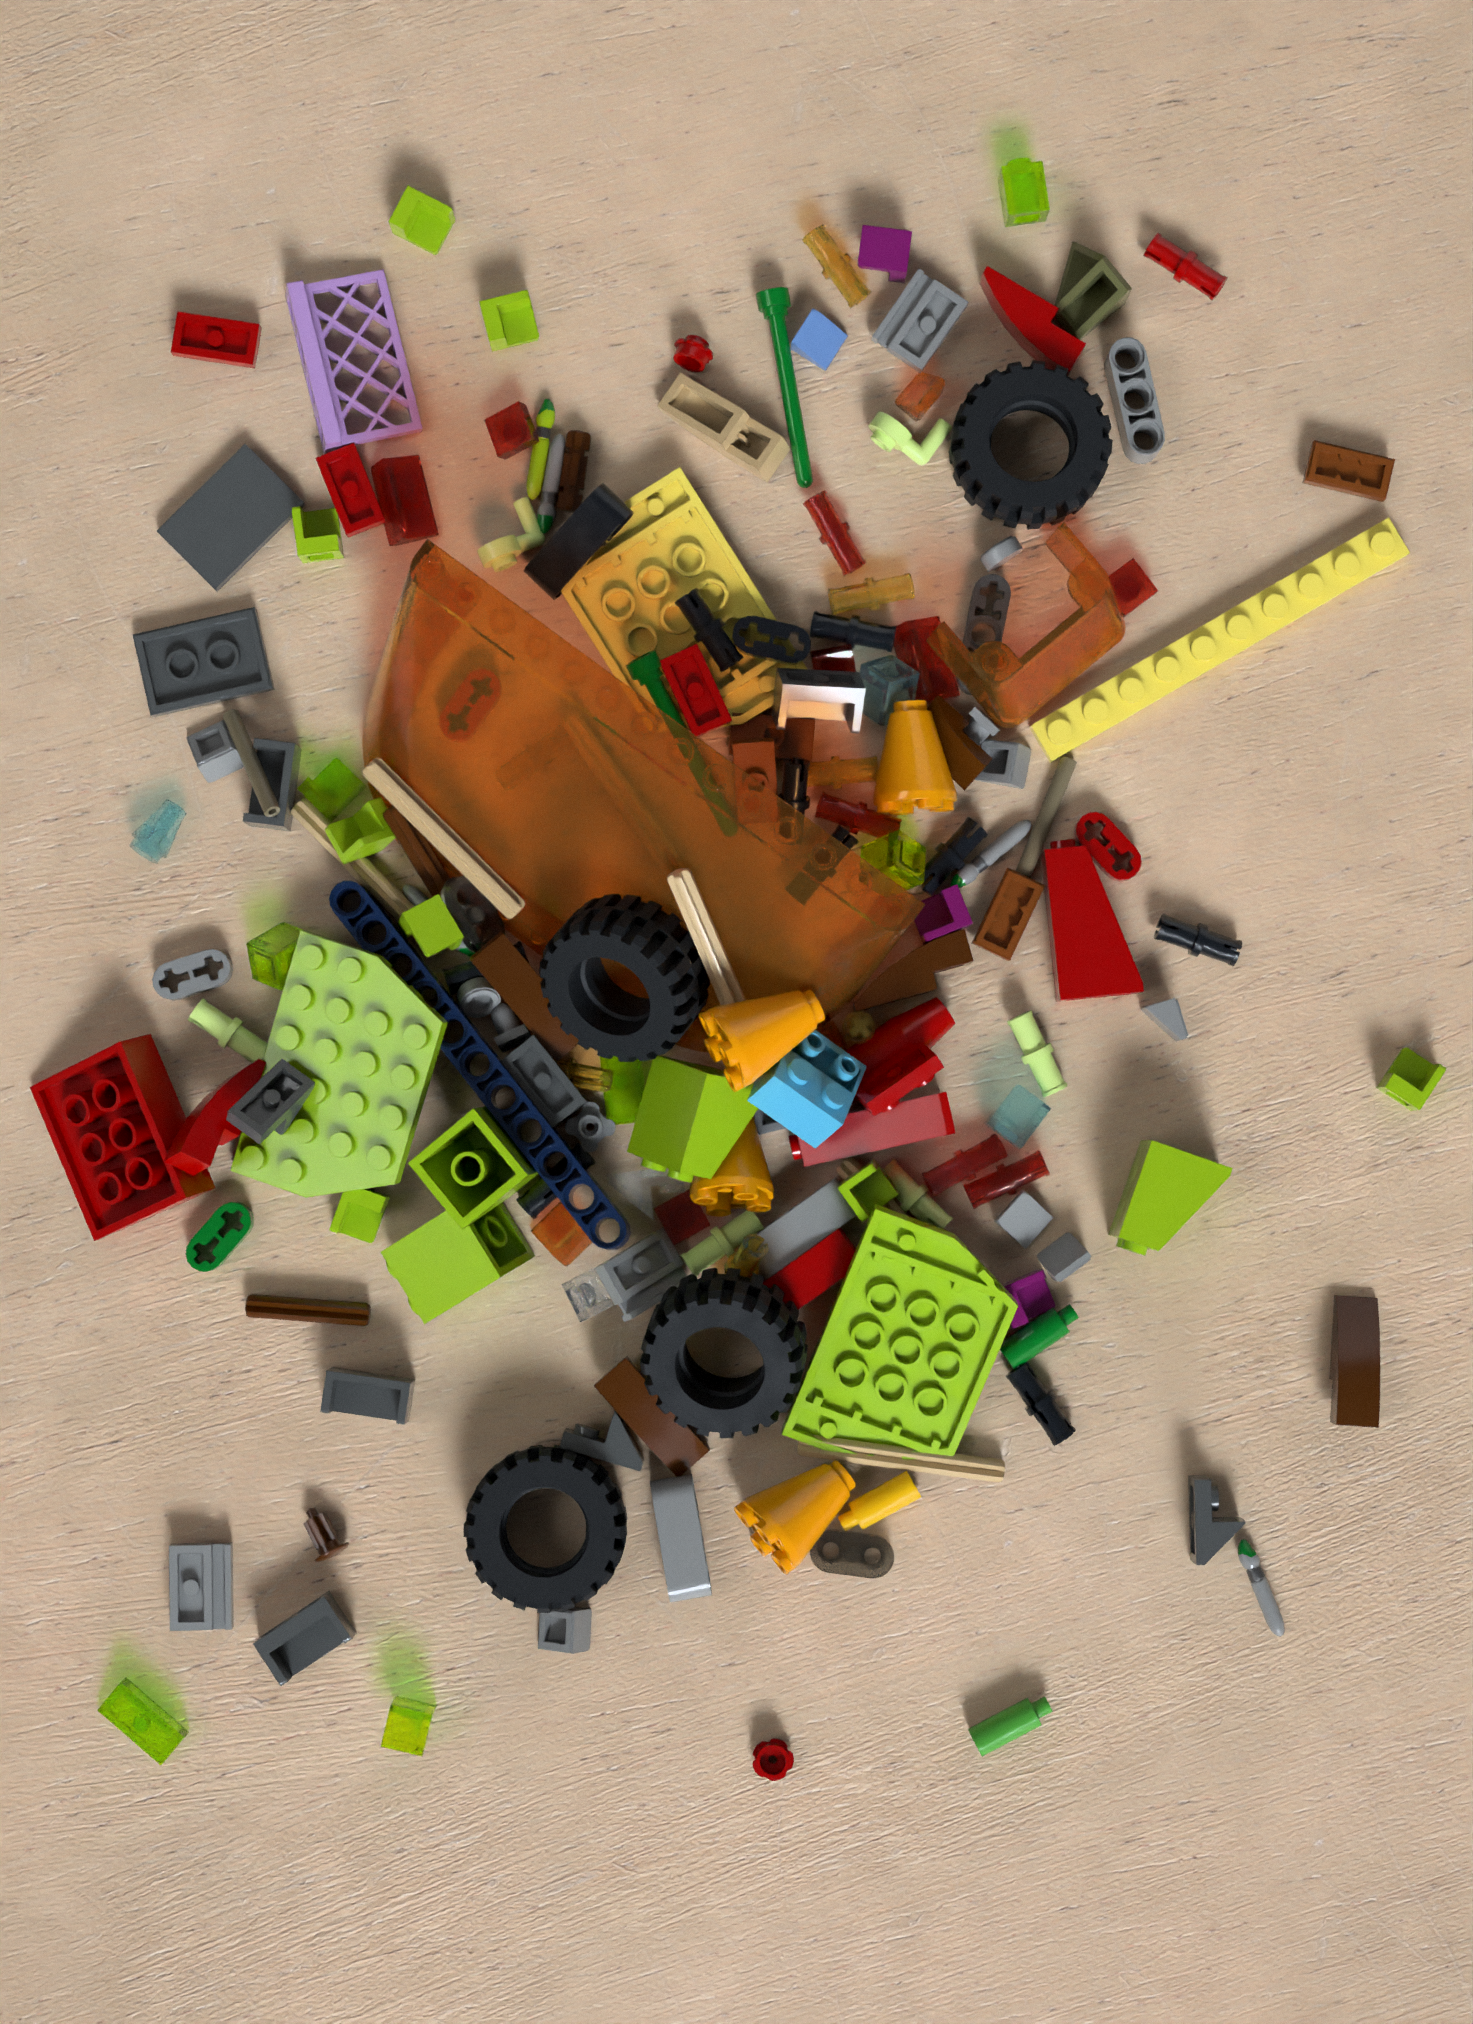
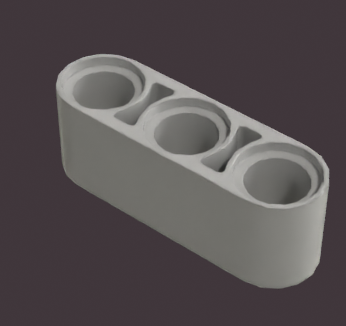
M1131 337L1122 338L1112 345L1104 363L1105 374L1124 454L1131 462L1146 464L1151 462L1161 450L1165 441V432L1146 350L1138 340ZM1119 353L1130 354L1134 358L1135 367L1131 369L1121 368L1115 360V355ZM1128 393L1139 394L1144 400L1145 407L1141 409L1130 408L1126 404L1124 396ZM1137 433L1148 434L1154 442V447L1149 450L1140 449L1135 445L1133 436Z
M837 1177L738 1247L754 1272L765 1277L764 1281L856 1216V1213L837 1188L841 1183Z
M692 1474L650 1481L670 1603L712 1596Z

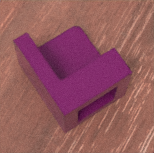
M862 225L858 267L889 272L888 281L905 283L912 231Z
M957 884L941 890L939 894L916 902L909 907L923 945L973 924Z
M1039 1268L1002 1284L1018 1303V1308L1010 1324L1011 1328L1014 1329L1029 1322L1028 1319L1045 1313L1052 1307L1055 1308V1302L1045 1281L1047 1277L1043 1269Z

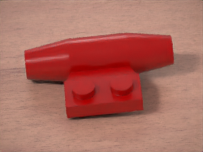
M937 997L889 1019L845 1050L867 1066L852 1104L860 1101L875 1117L880 1112L893 1109L899 1103L900 1098L914 1088L925 1086L931 1082L935 1074L944 1068L931 1048L955 1025V1021Z

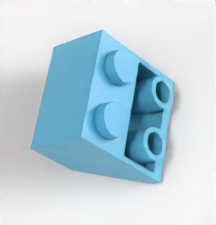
M814 1030L755 1081L747 1101L809 1145L817 1148L844 1124L867 1066Z

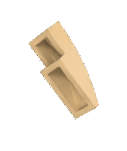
M679 373L657 405L661 412L684 429L766 483H768L790 451V447L783 436L750 418L744 409L682 373Z

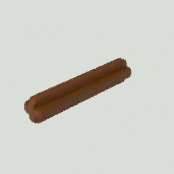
M393 805L389 806L383 812V818L431 896L439 894L450 914L457 912L464 905V900L428 841Z
M252 1294L247 1297L245 1306L246 1316L253 1318L366 1326L369 1324L371 1317L370 1305L359 1302Z

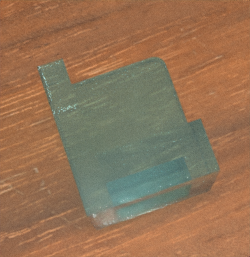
M893 655L862 663L860 675L866 688L862 713L880 726L887 725L889 714L894 712V702L915 700L920 673Z
M1015 1085L999 1108L992 1112L984 1124L1015 1148L1021 1149L1051 1108L1021 1085Z

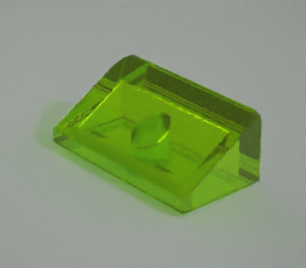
M600 1056L607 1119L613 1120L615 1125L635 1123L645 1089L643 1061H639L637 1058L635 1062H620L616 1056H613L612 1059Z
M127 1677L117 1685L97 1710L160 1765L165 1762L189 1734L187 1729Z

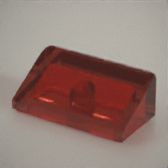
M419 455L382 458L371 467V474L378 503L386 520L384 527L389 545L398 546L439 535Z
M939 616L905 621L897 625L893 646L908 700H925L927 705H929L938 695L944 700L960 696Z

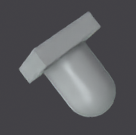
M974 707L969 713L972 718L968 721L969 724L963 732L976 744L980 745L990 734L994 737L1001 729L978 707Z
M501 1003L492 1010L491 1019L499 1035L494 1037L503 1053L521 1045L532 1036L525 1024L521 1025L518 1016L507 1003Z

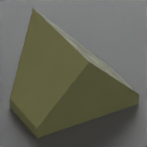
M1073 241L1055 302V306L1059 308L1055 318L1069 334L1081 340L1125 305L1132 288L1106 256Z

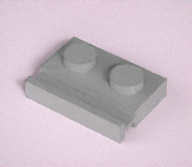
M918 269L873 334L871 341L876 344L879 343L889 353L921 374L965 311L969 302L937 280H932L924 274V271Z
M664 1227L595 1268L613 1303L620 1306L624 1314L621 1316L624 1322L635 1318L660 1302L663 1294L671 1286L678 1288L680 1280L686 1277L682 1268L684 1263Z
M233 1542L169 1545L170 1631L233 1629Z

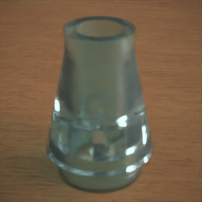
M166 799L162 806L132 833L134 839L129 846L145 859L158 864L162 857L167 858L181 822L187 813L180 806Z

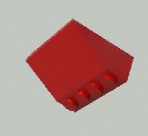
M151 1034L120 1041L30 1087L94 1241L183 1204L216 1188L208 1168L193 1176L164 1162L174 1137L187 1118Z

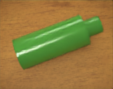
M1045 1696L1033 1703H1030L1027 1697L968 1728V1731L983 1757L1042 1726L1039 1719L1053 1711Z

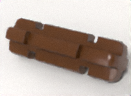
M580 430L568 431L566 435L565 448L569 449V451L564 453L559 484L560 487H563V492H558L557 508L568 513H574L583 500V495H580L579 492L584 490L589 458L585 456V451H590L591 435Z

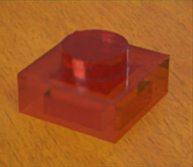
M520 401L484 420L497 457L504 460L540 442L527 405Z
M1134 558L1098 585L1122 618H1125L1158 592Z
M851 644L810 651L812 670L856 672Z
M690 1189L654 1208L673 1245L711 1225L701 1206L692 1202Z

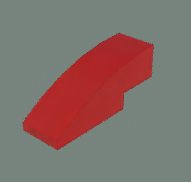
M987 266L982 274L980 286L1004 328L1034 360L1045 361V368L1055 370L1057 364L1068 368L1069 370L1066 375L1069 376L1080 358L1086 343L1052 324L1058 312V307Z
M261 1059L254 1061L224 1080L205 1096L190 1113L174 1137L164 1162L193 1176L210 1167L218 1145L223 1146L240 1135L241 1130L226 1120L228 1110L260 1080L266 1062Z
M839 1227L763 1281V1284L769 1288L776 1284L785 1292L783 1301L785 1303L793 1301L799 1310L845 1277L856 1248L842 1228Z

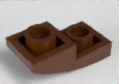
M938 695L927 707V710L932 712L952 779L965 791L993 758L963 732L969 722Z

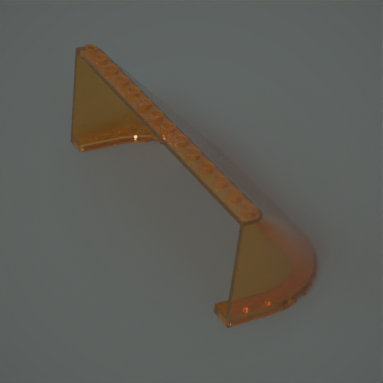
M429 539L424 542L411 561L367 698L363 719L364 767H366L373 759L381 758L525 901V905L517 915L507 919L428 841L462 898L543 957V951L547 943L577 909L593 898H602L608 894H620L621 899L626 894L640 896L641 901L648 903L650 900L663 906L661 910L669 915L674 913L682 920L680 925L687 931V925L669 886L667 876L678 868H689L746 1000L797 990L803 993L810 989L817 997L825 1016V1020L817 1024V1029L831 1021L846 1008L867 984L925 904ZM368 781L373 799L381 797L387 808L392 804ZM601 958L605 971L615 984L634 996L649 999L643 983L629 968L617 961ZM711 981L710 986L707 988L709 996L701 1013L715 1006H720ZM699 1016L675 1045L708 1053L704 1039L709 1036L705 1032Z

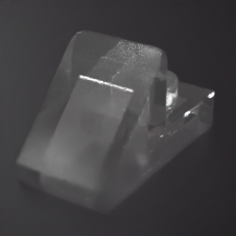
M666 1168V1172L648 1169L606 1174L607 1183L652 1220L655 1217L651 1186L659 1185L660 1194L685 1191L684 1183L686 1182L668 1177V1168Z
M596 1267L562 1284L580 1322L615 1305L597 1274Z

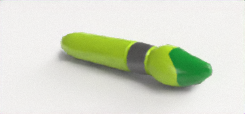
M550 399L544 400L536 416L537 427L534 435L535 439H533L526 485L527 495L531 500L536 499L541 492L550 443V429L555 421V409Z

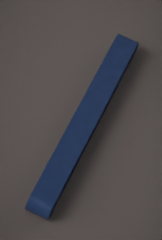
M343 881L337 884L332 889L329 897L330 906L361 948L383 956L392 965V969L399 958L410 957L412 969L408 975L401 978L409 986H413L420 994L427 989H435L438 994V1001L433 1008L448 1022L447 1026L456 1021L462 1023L464 1028L462 1038L455 1043H448L445 1037H443L441 1050L585 1234L597 1247L606 1250H617L623 1247L628 1242L631 1234L627 1219L555 1127L551 1126L504 1067L500 1057L460 1009L456 1001L379 903L364 887L356 882ZM351 892H358L361 896L360 906L353 912H345L343 909L344 898ZM378 924L385 925L387 934L383 942L378 945H371L368 940L370 929ZM479 1054L487 1055L490 1062L488 1071L481 1076H474L470 1071L471 1060ZM504 1087H512L516 1096L514 1104L508 1109H500L495 1099L497 1092ZM529 1120H537L542 1128L541 1135L536 1141L527 1143L521 1135L522 1127ZM561 1152L566 1156L568 1166L563 1174L553 1176L547 1169V1162L551 1155ZM587 1185L594 1193V1200L588 1208L579 1209L573 1202V1195L577 1188ZM607 1219H615L620 1226L619 1237L611 1243L604 1242L599 1235L600 1225Z

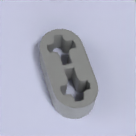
M215 949L200 951L159 966L153 975V987L157 994L163 998L181 1000L226 984L232 976L233 964L230 958L221 951ZM212 957L215 962L223 963L224 968L218 971L219 978L213 980V977L208 974L197 977L196 970L207 967L208 958ZM172 970L176 975L189 973L190 979L178 984L179 991L174 993L171 988L163 987L162 981L168 979V971Z

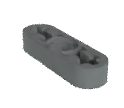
M995 574L981 577L974 586L956 672L958 687L964 693L972 696L985 693L994 681L1011 597V589L1008 582L1003 577ZM989 584L996 585V592L1003 595V599L995 600L991 615L1000 614L999 620L989 615L975 616V609L982 613L985 610L986 597L980 595V590H987ZM987 624L993 628L995 640L991 645L979 646L973 641L971 632L976 625ZM967 650L977 655H992L991 661L986 658L982 660L980 673L987 675V680H980L977 686L970 685V678L964 676V671H971L975 656L966 655Z

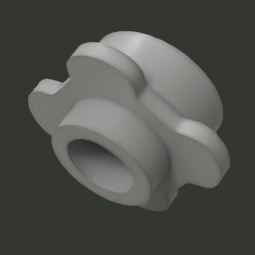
M595 1102L585 1103L582 1112L575 1118H569L565 1124L566 1132L570 1135H575L586 1152L597 1150L598 1143L605 1136L613 1135L616 1128L613 1120L606 1119L599 1112V1105ZM588 1123L594 1124V1130L588 1131L586 1125Z

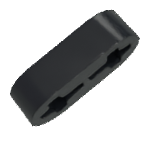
M746 616L741 618L733 629L732 640L734 646L739 652L748 656L786 665H796L807 658L811 649V640L808 633L796 625L758 616ZM750 624L756 625L757 633L770 637L769 643L757 640L753 643V647H748L745 645V638L739 636L740 630L747 631ZM790 634H795L798 636V643L804 645L803 651L796 650L793 657L785 655V647L773 644L774 638L785 641L789 639Z

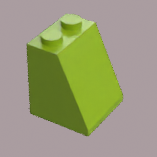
M657 1055L652 1060L627 1152L643 1158L641 1165L646 1168L666 1172V1168H668L667 1176L680 1181L692 1183L693 1176L711 1179L758 1110L757 1107L747 1101L755 1082L734 1092L725 1078L724 1071L721 1069Z
M486 1106L473 1108L408 1162L410 1167L462 1230L510 1198L538 1175L535 1168Z
M1141 1140L1108 1235L1118 1238L1117 1247L1145 1256L1147 1249L1160 1251L1230 1177L1233 1168L1154 1140Z
M503 1202L463 1230L449 1213L444 1211L381 1251L386 1260L389 1273L398 1280L408 1296L411 1309L420 1316L424 1324L535 1257Z

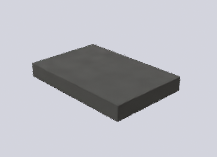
M244 444L157 532L218 592L293 518L292 507L300 506L303 508L305 503Z
M255 607L133 634L148 707L152 717L275 690L258 613Z

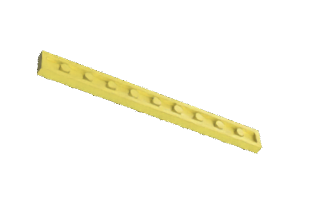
M1388 517L1042 718L1029 728L1051 763L1406 557L1410 552Z

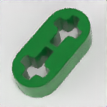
M229 1202L223 1204L215 1211L186 1247L187 1262L192 1268L208 1272L217 1269L226 1261L253 1228L254 1217L249 1207L240 1202ZM227 1211L229 1213L241 1211L243 1216L240 1218V1222L244 1225L241 1230L233 1228L225 1236L221 1234L220 1231L228 1222L224 1217ZM216 1237L220 1242L212 1251L216 1257L214 1262L210 1260H205L202 1263L199 1262L197 1258L200 1255V1251L196 1248L198 1244L208 1245Z

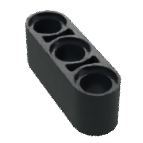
M602 483L584 500L525 567L524 572L553 600H556L562 595L561 590L583 568L589 558L600 547L607 544L606 540L610 541L623 528L634 512Z

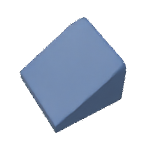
M813 308L793 338L791 350L826 371L848 335L822 313Z

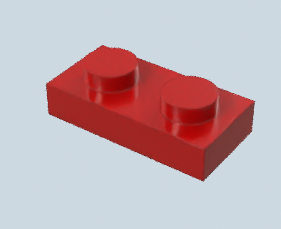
M177 311L171 353L177 357L255 369L262 327L257 323Z
M354 443L315 458L348 538L386 523Z
M694 644L660 660L662 671L694 739L732 722V718L698 644Z

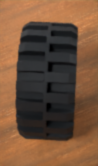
M1032 360L1029 367H1022L1020 361L1010 363L1005 371L999 372L995 369L985 375L984 381L980 385L976 383L968 392L965 401L961 403L950 436L949 461L954 467L953 478L957 487L962 486L965 490L964 498L971 506L975 504L983 509L981 515L992 521L995 516L1005 520L1003 526L1016 528L1017 524H1026L1027 530L1040 529L1042 524L1048 522L1053 526L1063 522L1067 515L1071 513L1074 515L1083 508L1086 501L1093 496L1103 479L1109 465V456L1112 453L1113 440L1109 438V432L1112 427L1109 415H1103L1101 409L1104 403L1099 395L1096 393L1091 396L1086 390L1089 385L1087 381L1081 376L1073 380L1066 375L1069 370L1068 368L1057 364L1055 370L1045 368V361ZM1023 410L1037 411L1049 416L1060 425L1069 442V453L1065 465L1055 476L1037 482L1024 481L1009 475L998 465L991 451V437L994 428L1004 416Z
M608 894L602 898H593L585 902L547 943L543 951L544 958L540 961L539 968L540 977L544 978L540 982L543 998L549 999L547 1008L553 1018L557 1016L561 1021L560 1028L567 1035L570 1033L579 1040L577 1044L588 1050L591 1047L598 1051V1056L606 1059H612L613 1056H616L620 1062H635L637 1058L639 1061H648L655 1059L657 1055H663L671 1050L699 1016L709 996L707 988L710 986V979L706 970L703 969L704 965L689 930L686 931L680 925L682 920L674 913L670 915L661 910L663 906L654 901L642 902L640 896L626 894L621 899L620 894ZM601 958L617 961L629 968L643 983L649 999L634 996L615 984L605 971Z
M728 1267L726 1274H718L717 1268L705 1269L702 1272L701 1278L697 1279L695 1274H690L680 1280L678 1288L671 1286L663 1294L660 1304H656L641 1346L643 1351L640 1359L641 1372L647 1375L644 1384L649 1395H658L656 1406L664 1414L672 1412L675 1415L674 1422L679 1426L686 1428L689 1424L697 1428L696 1434L707 1437L709 1432H718L721 1439L734 1438L735 1432L742 1431L743 1436L755 1434L758 1432L760 1423L764 1427H769L778 1421L780 1413L787 1412L793 1403L795 1393L799 1390L808 1345L805 1344L807 1336L805 1324L802 1321H797L799 1310L794 1302L788 1301L785 1303L783 1301L785 1292L776 1284H773L771 1288L764 1285L765 1277L752 1273L751 1278L741 1276V1269ZM721 1327L735 1330L755 1344L763 1358V1365L755 1372L738 1378H725L711 1374L700 1367L691 1357L687 1349L686 1339L706 1328Z
M554 1445V1447L530 1446L529 1449L520 1452L517 1450L507 1455L505 1459L498 1464L496 1463L477 1485L466 1509L467 1516L464 1523L463 1537H466L467 1548L465 1550L469 1562L473 1561L477 1569L475 1572L476 1576L482 1584L486 1582L493 1589L491 1593L502 1600L504 1597L514 1603L513 1607L524 1611L526 1607L537 1609V1613H550L551 1609L562 1608L564 1611L574 1608L576 1603L584 1599L588 1601L614 1575L626 1543V1507L623 1505L622 1494L617 1484H614L608 1476L609 1472L601 1464L598 1466L591 1461L589 1456L559 1448L560 1445ZM552 1488L565 1492L578 1503L585 1517L586 1536L581 1549L571 1560L556 1567L543 1568L525 1562L514 1552L507 1537L506 1524L510 1509L521 1496L535 1489Z

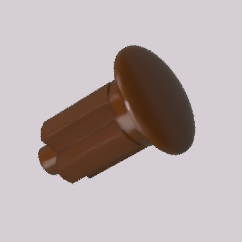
M316 1508L308 1509L306 1514L309 1519L303 1524L320 1555L315 1559V1562L328 1560L345 1550L349 1546V1542L341 1544L327 1513L322 1512L318 1514Z

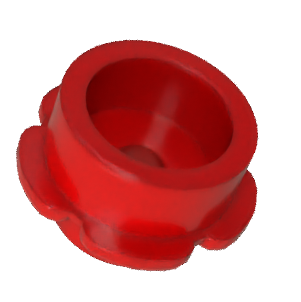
M688 335L686 339L679 338L675 341L674 346L677 349L673 358L681 368L691 372H702L706 364L712 361L713 352L709 349V343L702 337Z
M772 1738L769 1742L762 1741L756 1745L753 1751V1756L755 1757V1760L752 1762L754 1771L760 1777H766L770 1781L780 1780L793 1767V1753L788 1751L787 1744L781 1739ZM770 1756H776L777 1761L770 1763L768 1760Z

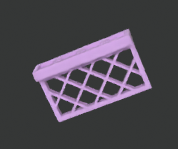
M384 269L304 284L303 280L286 283L285 298L323 453L332 452L352 443L358 445L422 432L423 428ZM377 283L380 299L373 310L353 298L359 286ZM345 288H351L348 293H345L344 291L340 290ZM331 292L343 300L332 318L316 308L314 294ZM347 304L368 316L358 333L353 332L337 321ZM381 306H383L385 318L378 314ZM320 320H322L323 322H325V323L327 324V326L325 327V329L323 330V332H322ZM372 320H375L389 331L390 338L383 349L362 337ZM332 328L353 340L342 358L326 348L325 338ZM357 344L378 356L367 374L347 361ZM391 346L393 347L395 358L387 353ZM329 359L337 364L333 372ZM382 360L398 369L400 378L393 389L372 377ZM342 367L362 379L352 397L338 390L335 386L334 379ZM367 383L387 395L377 414L356 401ZM401 385L405 398L397 393ZM339 399L347 404L343 411L341 410ZM393 399L408 409L411 423L395 426L381 416ZM352 407L372 419L365 432L347 434L344 419ZM377 423L384 427L373 430Z

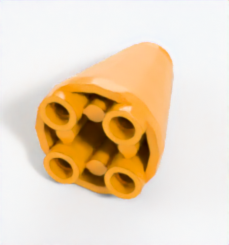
M907 700L894 702V712L889 714L873 795L874 806H877V812L889 813V815L914 814V806H918V809H929V812L953 811L954 802L957 801V792L932 712L927 710V701Z
M809 989L803 993L797 990L715 1006L700 1013L699 1019L709 1036L704 1039V1043L710 1057L715 1063L722 1060L726 1067L723 1070L730 1088L736 1092L755 1082L817 1029V1024L824 1021L825 1016L817 997Z
M752 1117L711 1179L693 1176L690 1185V1198L693 1203L705 1206L706 1214L709 1216H728L731 1214V1209H746L750 1212H766L771 1209L774 1187L754 1117Z
M834 1460L829 1465L824 1463L745 1498L734 1507V1511L746 1527H751L755 1532L750 1536V1540L755 1548L764 1557L771 1553V1557L777 1567L787 1575L803 1561L850 1497L849 1492L856 1485L843 1465Z

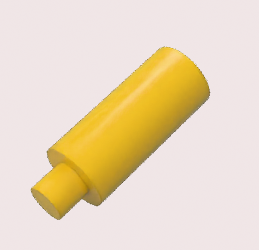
M906 1470L849 1502L850 1510L838 1516V1519L845 1532L858 1524L864 1530L921 1498V1495Z

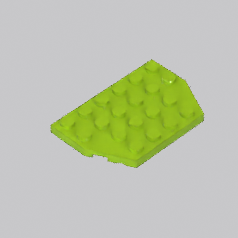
M306 930L300 931L264 1053L263 1061L266 1062L261 1078L283 1059L314 1081L315 1086L284 1134L280 1135L273 1131L261 1144H258L241 1132L230 1171L306 1198L400 1183L448 1022L423 1000V996L413 986H409L391 968L392 965L383 956Z
M875 1204L801 1380L799 1390L784 1421L782 1435L832 1452L857 1454L832 1444L820 1443L824 1441L813 1435L823 1436L828 1439L834 1437L915 1449L910 1452L954 1456L1018 1308L1017 1300L954 1233ZM902 1456L903 1460L916 1459Z

